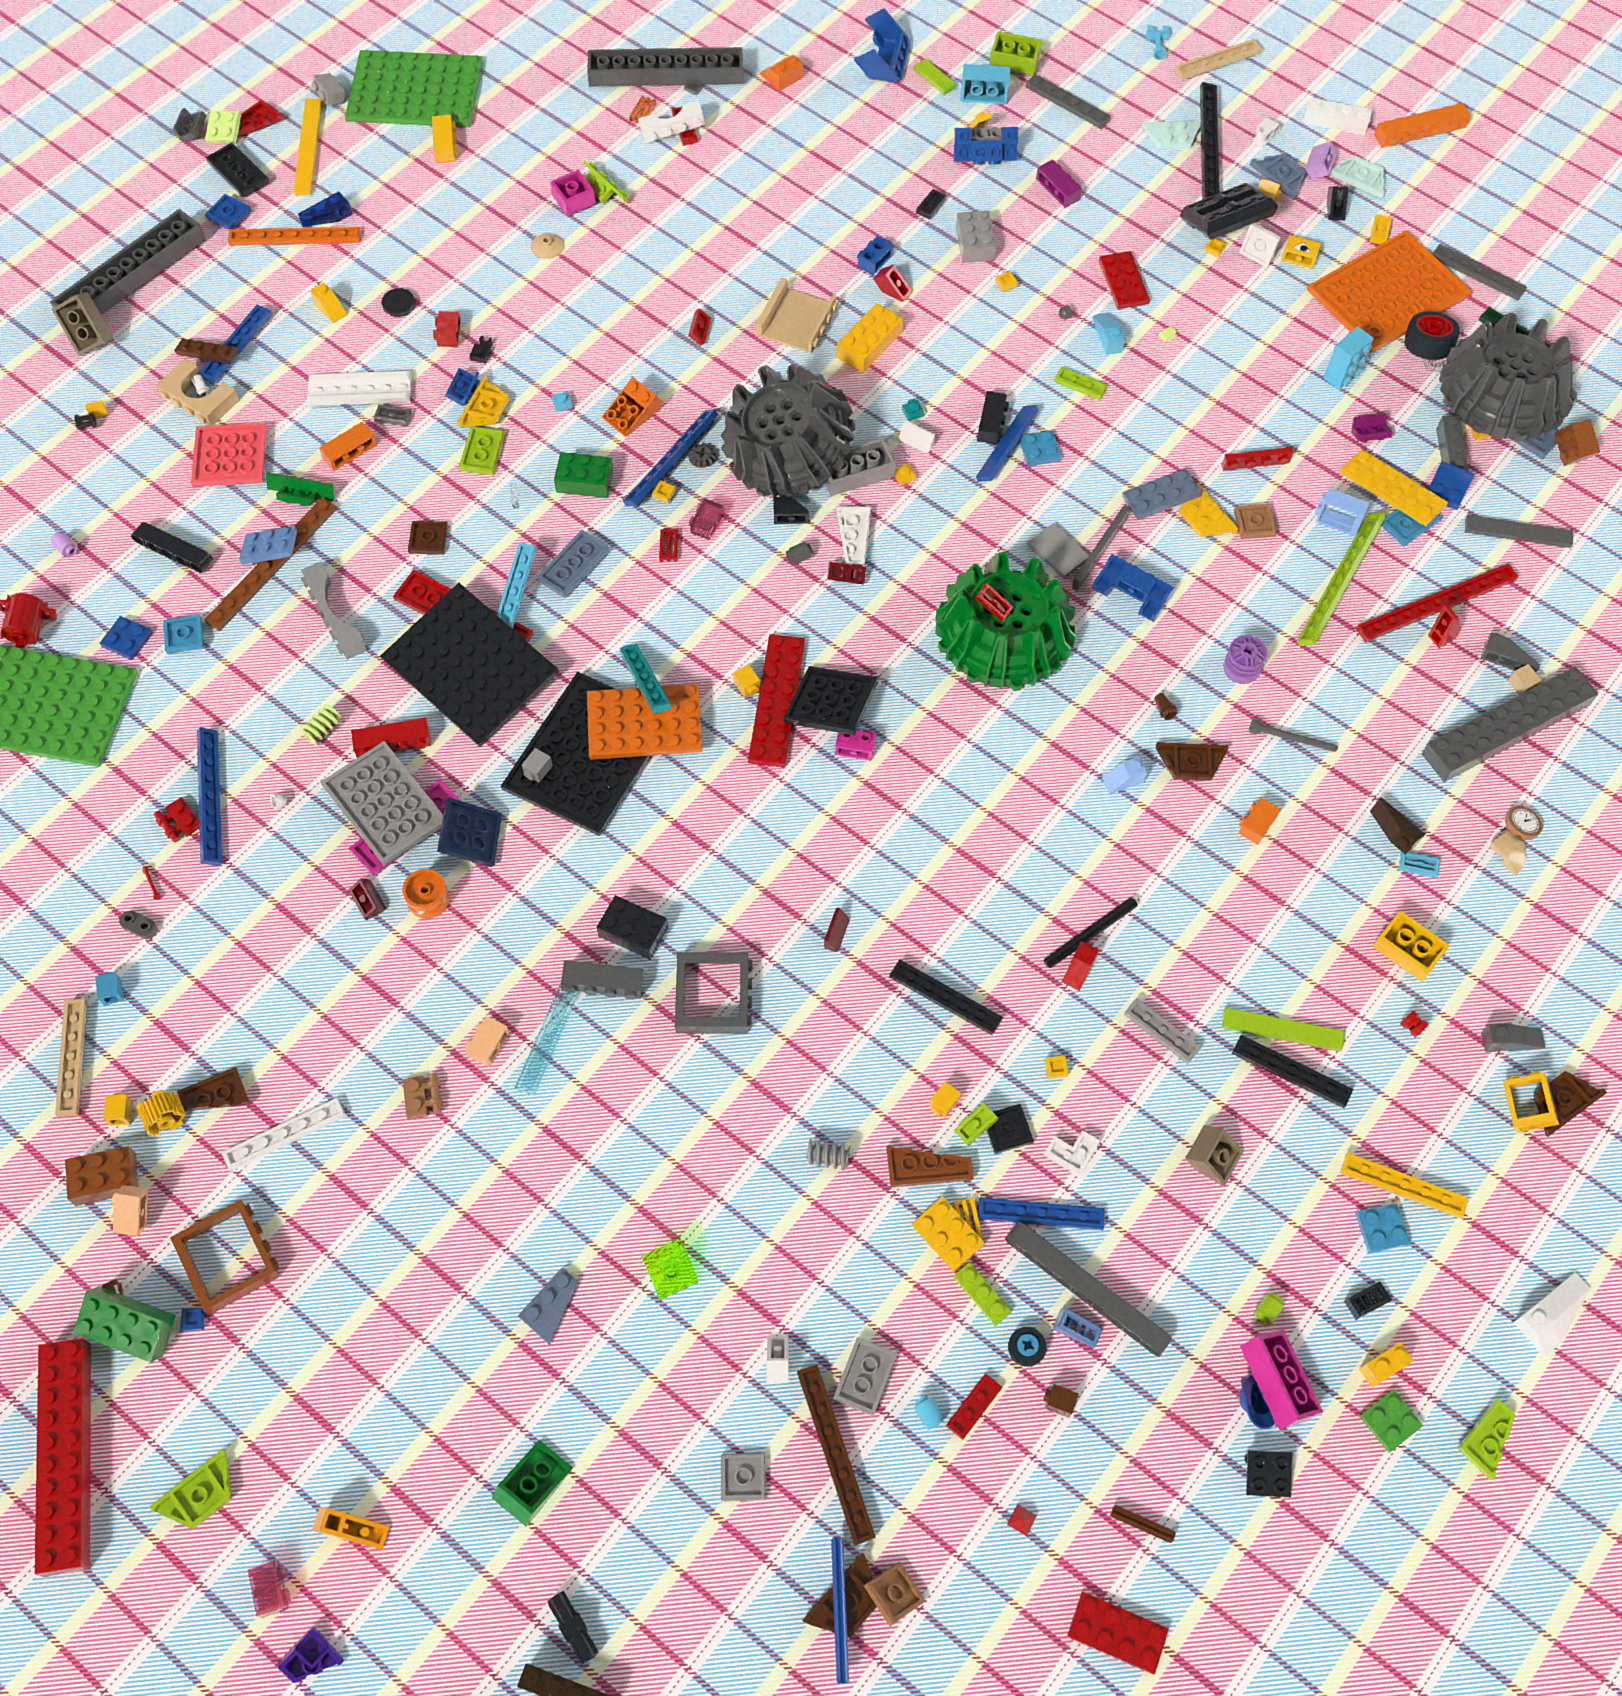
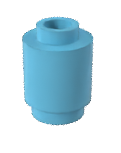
M925 1395L915 1401L917 1406L914 1409L922 1424L927 1426L928 1430L944 1422L942 1419L943 1414L933 1397L928 1398Z

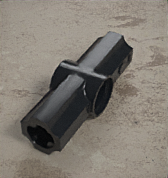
M565 1591L556 1594L547 1601L548 1606L557 1619L558 1627L565 1640L572 1646L580 1663L584 1664L594 1658L599 1652L587 1632L588 1628L578 1611H575Z

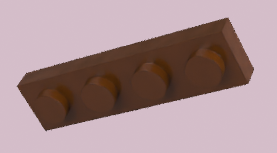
M184 338L174 349L176 354L180 356L230 364L238 354L237 348L233 346Z

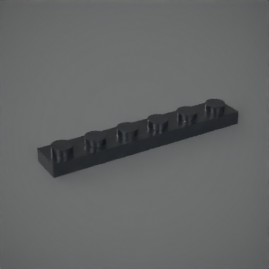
M900 959L889 974V978L992 1036L1003 1019L999 1014Z
M1240 1035L1232 1051L1233 1055L1341 1108L1346 1107L1353 1092L1352 1088L1243 1035Z

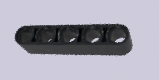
M141 522L131 534V538L136 543L198 573H203L213 560V557L207 551L146 522Z

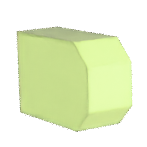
M1168 327L1160 332L1159 337L1166 343L1175 337L1176 330L1173 327Z

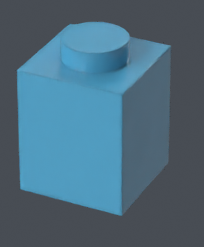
M106 972L101 976L95 977L97 996L104 1006L124 1001L122 981L116 972Z

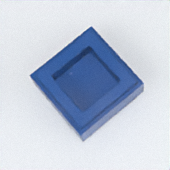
M202 1307L182 1308L180 1331H204L205 1312Z

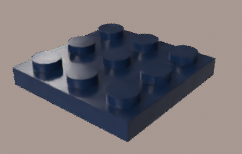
M448 797L445 802L437 852L488 867L494 866L502 813Z

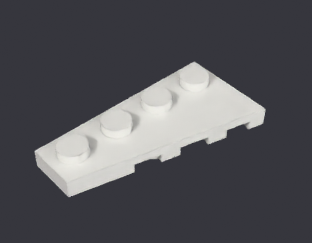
M836 507L845 563L865 566L871 507Z

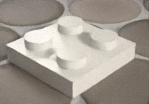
M1255 223L1250 224L1239 253L1268 267L1281 237Z

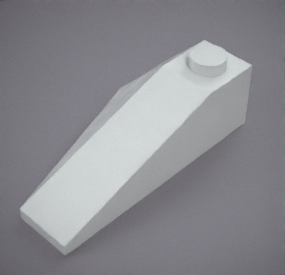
M1574 1272L1514 1321V1323L1545 1357L1563 1341L1590 1288Z

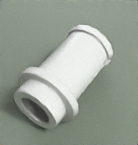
M193 376L191 381L197 390L196 394L201 398L209 395L210 389L205 385L202 376Z

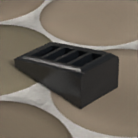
M1378 1282L1347 1298L1344 1303L1355 1320H1358L1391 1302L1392 1299L1382 1283ZM1377 1288L1384 1297L1382 1301L1375 1291ZM1368 1293H1372L1375 1300L1377 1301L1376 1304L1373 1302ZM1363 1296H1365V1298L1371 1305L1370 1307H1368L1365 1303L1364 1299L1362 1298ZM1357 1299L1359 1300V1302H1360L1361 1305L1363 1306V1308H1364L1363 1311L1361 1310V1308L1359 1307L1358 1303L1356 1302Z

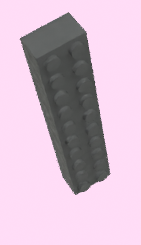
M742 47L588 50L587 74L589 87L743 84Z
M179 208L56 296L50 303L54 308L77 294L88 292L99 313L102 315L206 240L203 229L198 222Z
M1574 666L1429 742L1422 755L1442 781L1446 782L1590 706L1597 697L1598 692Z

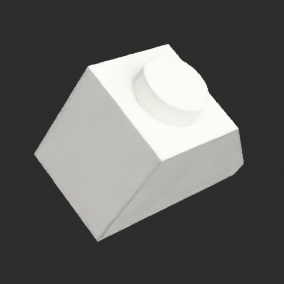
M767 1336V1383H788L789 1336Z

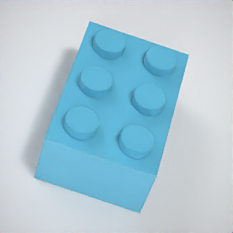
M964 64L960 102L1006 105L1010 67Z
M1358 326L1336 344L1323 379L1338 390L1344 385H1349L1352 378L1358 377L1362 373V366L1368 358L1366 357L1367 353L1372 348L1373 337Z

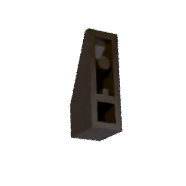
M1382 797L1379 798L1370 810V813L1389 841L1405 855L1414 849L1426 835Z

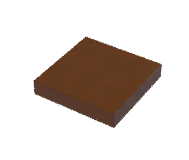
M412 521L408 553L444 555L448 523Z

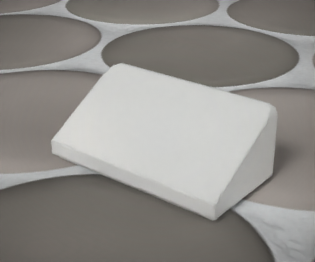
M904 421L899 441L928 454L934 446L935 434L908 421Z

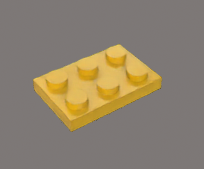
M943 1196L911 1224L954 1273L985 1245L983 1240Z

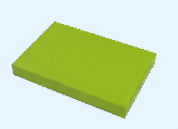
M472 426L459 464V471L494 475L505 431Z

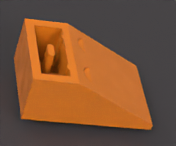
M632 376L602 418L623 436L627 437L653 417L664 401Z

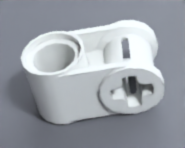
M1265 117L1256 128L1257 134L1253 139V143L1256 146H1265L1278 133L1280 123Z

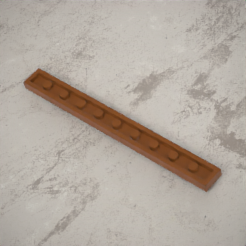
M322 497L295 525L297 535L292 556L337 510L336 505ZM291 557L259 562L204 619L205 622L220 632Z

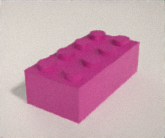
M1284 1330L1257 1336L1240 1346L1279 1430L1306 1422L1323 1413Z

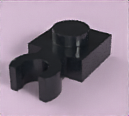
M481 335L479 338L480 344H474L469 358L471 361L486 364L492 352L491 346L493 341L492 337L488 341H484V336Z

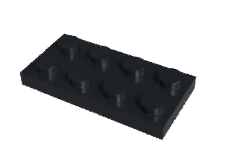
M232 142L205 157L207 163L243 198L269 183L268 177Z

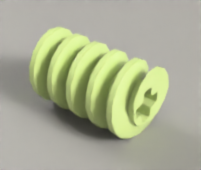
M324 704L323 709L318 710V715L314 714L312 719L307 720V725H302L301 733L308 741L317 745L318 743L315 739L322 740L321 733L328 735L326 728L333 730L332 723L338 725L337 718L342 719V717L332 706Z

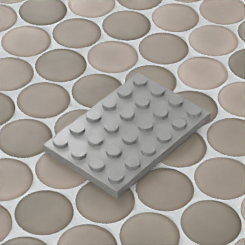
M385 741L320 781L321 786L383 866L441 829L443 814Z

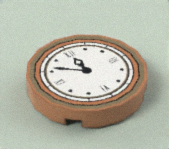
M1516 805L1511 807L1506 813L1505 823L1507 828L1515 836L1517 834L1521 836V839L1533 840L1543 830L1541 818L1535 811L1526 806Z

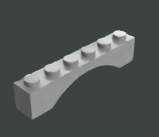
M320 561L301 569L303 577H301L302 583L305 588L309 587L308 594L311 600H316L317 603L314 605L318 613H323V623L326 628L330 627L329 634L332 640H337L338 644H336L340 655L344 653L348 660L366 652V646L357 628L341 621L329 608L328 598L332 584L322 562Z

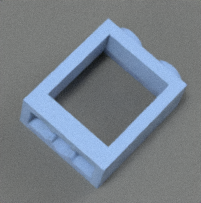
M1329 488L1326 495L1322 494L1315 515H1318L1315 522L1356 536L1369 502ZM1328 504L1333 507L1356 514V517L1354 519L1341 513L1329 510L1326 508V506Z

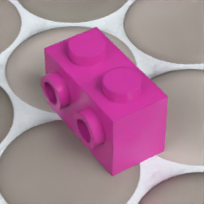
M856 730L855 735L838 733L835 755L872 761L876 732Z

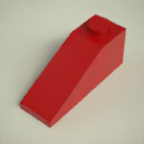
M1447 604L1443 606L1428 634V637L1438 648L1455 640L1461 631L1459 617Z

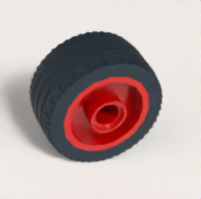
M1433 311L1418 313L1411 318L1408 324L1404 344L1410 353L1427 360L1444 359L1448 357L1451 348L1456 346L1459 337V325L1453 318L1443 313Z

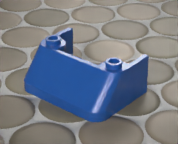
M883 8L865 18V21L874 31L872 40L879 48L878 53L875 49H872L855 58L854 61L869 79L897 83L903 78L910 49V40L888 11Z

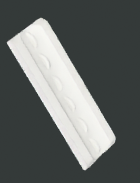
M408 371L312 374L308 382L307 406L410 402L411 373Z

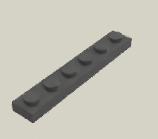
M1036 74L1026 82V88L1101 130L1110 122L1111 116Z

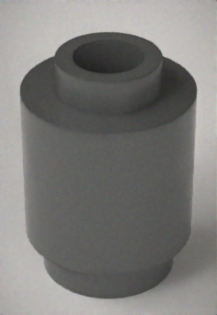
M804 541L790 547L785 553L790 564H798L811 558L813 550L809 543L806 544Z

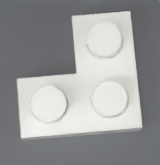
M1082 1130L1072 1147L1054 1136L1044 1156L1080 1177L1097 1149L1100 1140Z

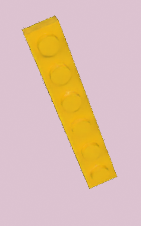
M1347 1152L1340 1174L1462 1219L1464 1217L1468 1197Z

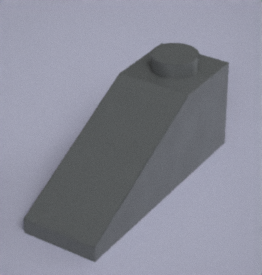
M1493 632L1487 638L1480 659L1514 671L1527 664L1535 672L1540 667L1537 661L1511 639Z
M1491 1024L1481 1033L1485 1052L1546 1048L1542 1031L1539 1028L1514 1024Z

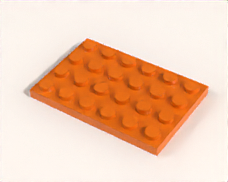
M698 684L661 686L670 702L671 709L654 714L639 688L587 691L589 758L605 759L702 752Z

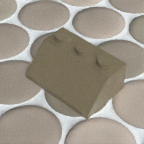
M88 292L77 294L51 309L78 356L114 340L113 335Z

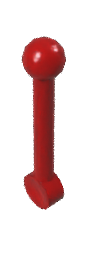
M143 866L142 871L146 875L153 891L154 900H160L161 895L157 893L150 877L149 869L147 866Z

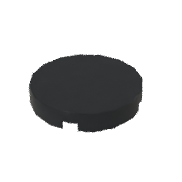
M395 288L384 294L381 304L386 314L388 313L392 317H403L415 308V299L409 290Z

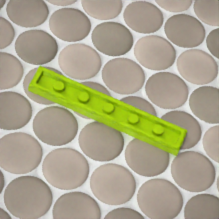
M1226 1007L1223 1010L1221 1028L1339 1052L1343 1050L1344 1031Z

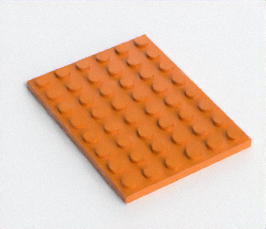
M1406 230L1309 284L1307 287V291L1349 332L1358 326L1373 337L1371 353L1405 335L1408 324L1414 315L1426 311L1443 313L1472 294V291Z

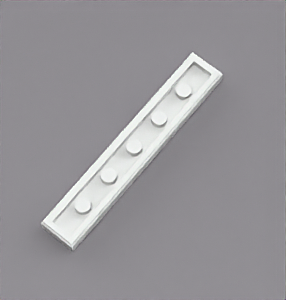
M337 1097L222 1151V1155L228 1170L231 1172L347 1116Z

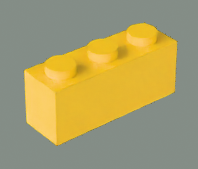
M451 115L432 116L433 148L436 163L455 161V154H458L457 145L454 144L457 143L456 133L453 132L456 131L455 121H452Z

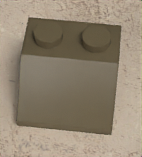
M1204 1125L1185 1159L1196 1171L1225 1186L1243 1151L1223 1128Z

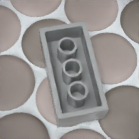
M876 439L850 447V452L842 460L844 466L841 470L833 472L831 474L832 477L825 480L824 484L829 495L834 496L895 477L896 463L884 439Z

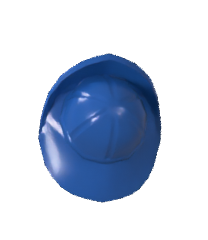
M1251 1375L1241 1377L1242 1388L1239 1392L1241 1408L1248 1414L1249 1419L1257 1428H1271L1275 1422L1257 1382Z

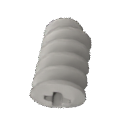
M809 1138L806 1159H808L809 1165H812L816 1160L818 1167L821 1166L823 1161L826 1168L832 1163L833 1169H837L839 1164H841V1169L845 1171L849 1161L850 1146L848 1150H845V1145L842 1144L837 1149L836 1142H834L832 1147L829 1148L828 1141H825L824 1145L821 1146L820 1140H817L815 1145H813L812 1139Z

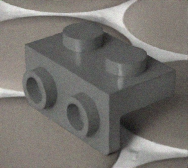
M182 108L172 130L182 142L195 140L199 136L200 129L204 125L207 115L203 111L190 114L186 108Z

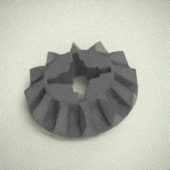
M706 443L701 446L698 444L697 447H692L691 451H689V461L696 467H709L716 460V451L713 450L712 446H707ZM704 452L705 455L700 459V455Z

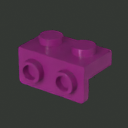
M1385 413L1353 417L1351 433L1359 442L1392 438V430L1386 425L1387 415Z

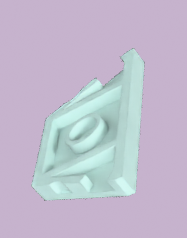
M1201 121L1142 122L1141 129L1149 133L1148 137L1155 142L1159 149H1190L1198 130L1201 128Z
M1354 155L1348 160L1339 162L1338 166L1331 168L1330 176L1382 198L1384 195L1383 167Z

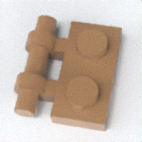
M430 1073V1081L424 1083L423 1075L402 1079L406 1118L408 1120L427 1117L428 1108H433L434 1114L442 1112L441 1105H443L439 1094L441 1085L437 1073ZM425 1091H431V1099L426 1100Z

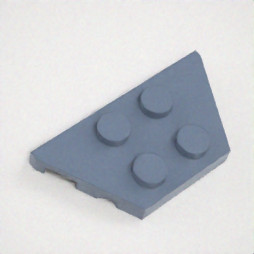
M1284 154L1264 157V160L1256 161V159L1250 161V166L1269 181L1280 184L1279 189L1293 200L1296 198L1306 174L1304 169Z

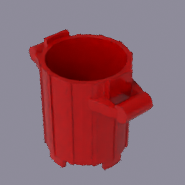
M16 593L7 595L6 600L0 599V612L5 613L0 630V638L3 639L4 637L10 642L15 643L16 648L24 649L25 645H36L42 621H55L57 619L56 610L49 608L48 602L44 603L37 596L27 593Z

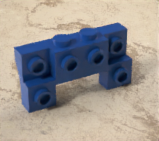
M971 127L954 128L953 162H973V165H982V161H989V164H998V161H1017L1018 127H1001V140L971 141Z
M1111 554L1092 585L1093 590L1106 597L1115 587L1143 602L1138 614L1152 622L1159 616L1174 590L1173 586Z

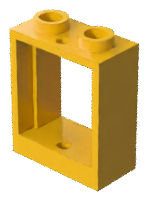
M1531 1072L1528 1074L1529 1076L1525 1077L1511 1076L1508 1080L1503 1081L1513 1126L1517 1133L1559 1125L1545 1072ZM1542 1082L1549 1113L1518 1119L1511 1088Z

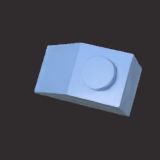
M1137 757L1122 762L1103 776L1102 780L1109 794L1144 783L1147 770L1141 758Z

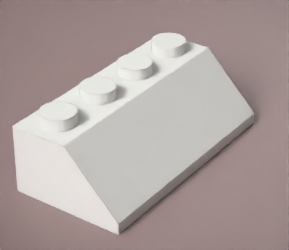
M1310 97L1303 123L1365 135L1372 110Z

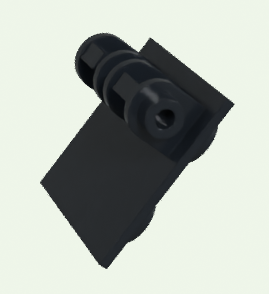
M1248 1450V1454L1244 1456L1245 1463H1247L1246 1495L1291 1497L1293 1453Z

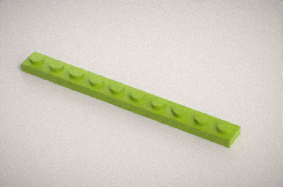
M1383 512L1367 514L1297 640L1299 646L1315 645L1381 527L1385 519Z

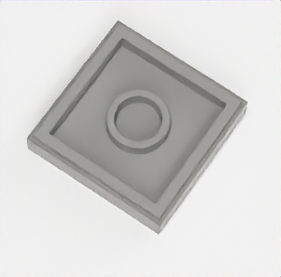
M765 1453L721 1454V1502L766 1500Z

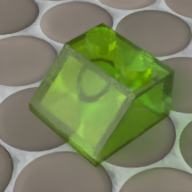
M681 1238L641 1256L659 1300L699 1283Z

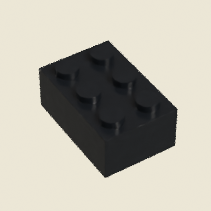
M615 895L596 928L598 937L651 960L668 930V920L666 917Z

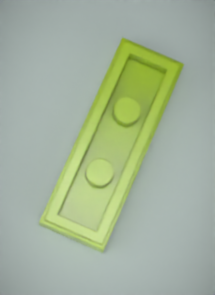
M926 58L914 65V70L943 95L955 89L956 84Z
M1064 367L1060 368L1054 379V382L1097 400H1101L1108 386Z

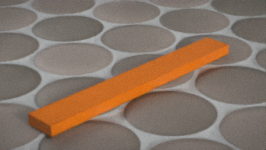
M360 227L229 229L228 244L229 246L360 243L361 230Z

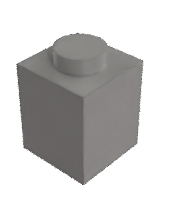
M536 748L522 764L524 775L529 780L534 779L539 783L553 766L551 757Z

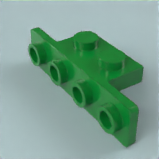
M270 472L266 474L267 489L278 491L276 499L285 503L311 506L316 499H321L322 497L328 501L335 499L334 484Z

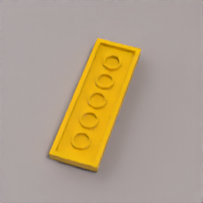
M1363 449L1340 470L1342 475L1424 526H1427L1448 504L1446 500Z

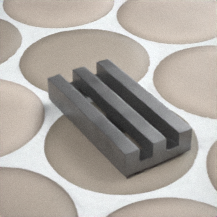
M378 404L373 418L375 422L408 427L412 411L410 409Z

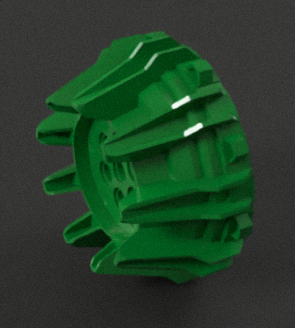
M999 552L989 563H985L984 575L981 567L978 564H973L964 574L957 576L955 584L947 585L946 596L949 601L941 602L939 608L936 609L935 634L942 638L938 642L940 652L946 653L945 659L955 665L957 672H963L967 675V681L971 683L981 682L986 687L987 685L998 687L999 689L1008 687L1013 691H1020L1023 685L1034 686L1041 679H1049L1050 673L1057 674L1062 667L1060 661L1069 658L1071 647L1074 646L1076 639L1075 627L1070 625L1069 622L1074 618L1076 609L1069 605L1070 596L1063 592L1058 579H1052L1047 584L1049 574L1045 573L1042 562L1039 559L1032 557L1023 573L1017 570L1009 571L1008 554L1006 552ZM986 583L1013 606L1009 613L1010 615L1002 622L975 599V596L979 594L978 592ZM985 591L991 598L995 599L987 591Z

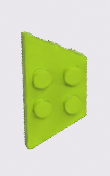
M224 1449L220 1450L150 1505L149 1508L194 1530L232 1500L226 1451Z

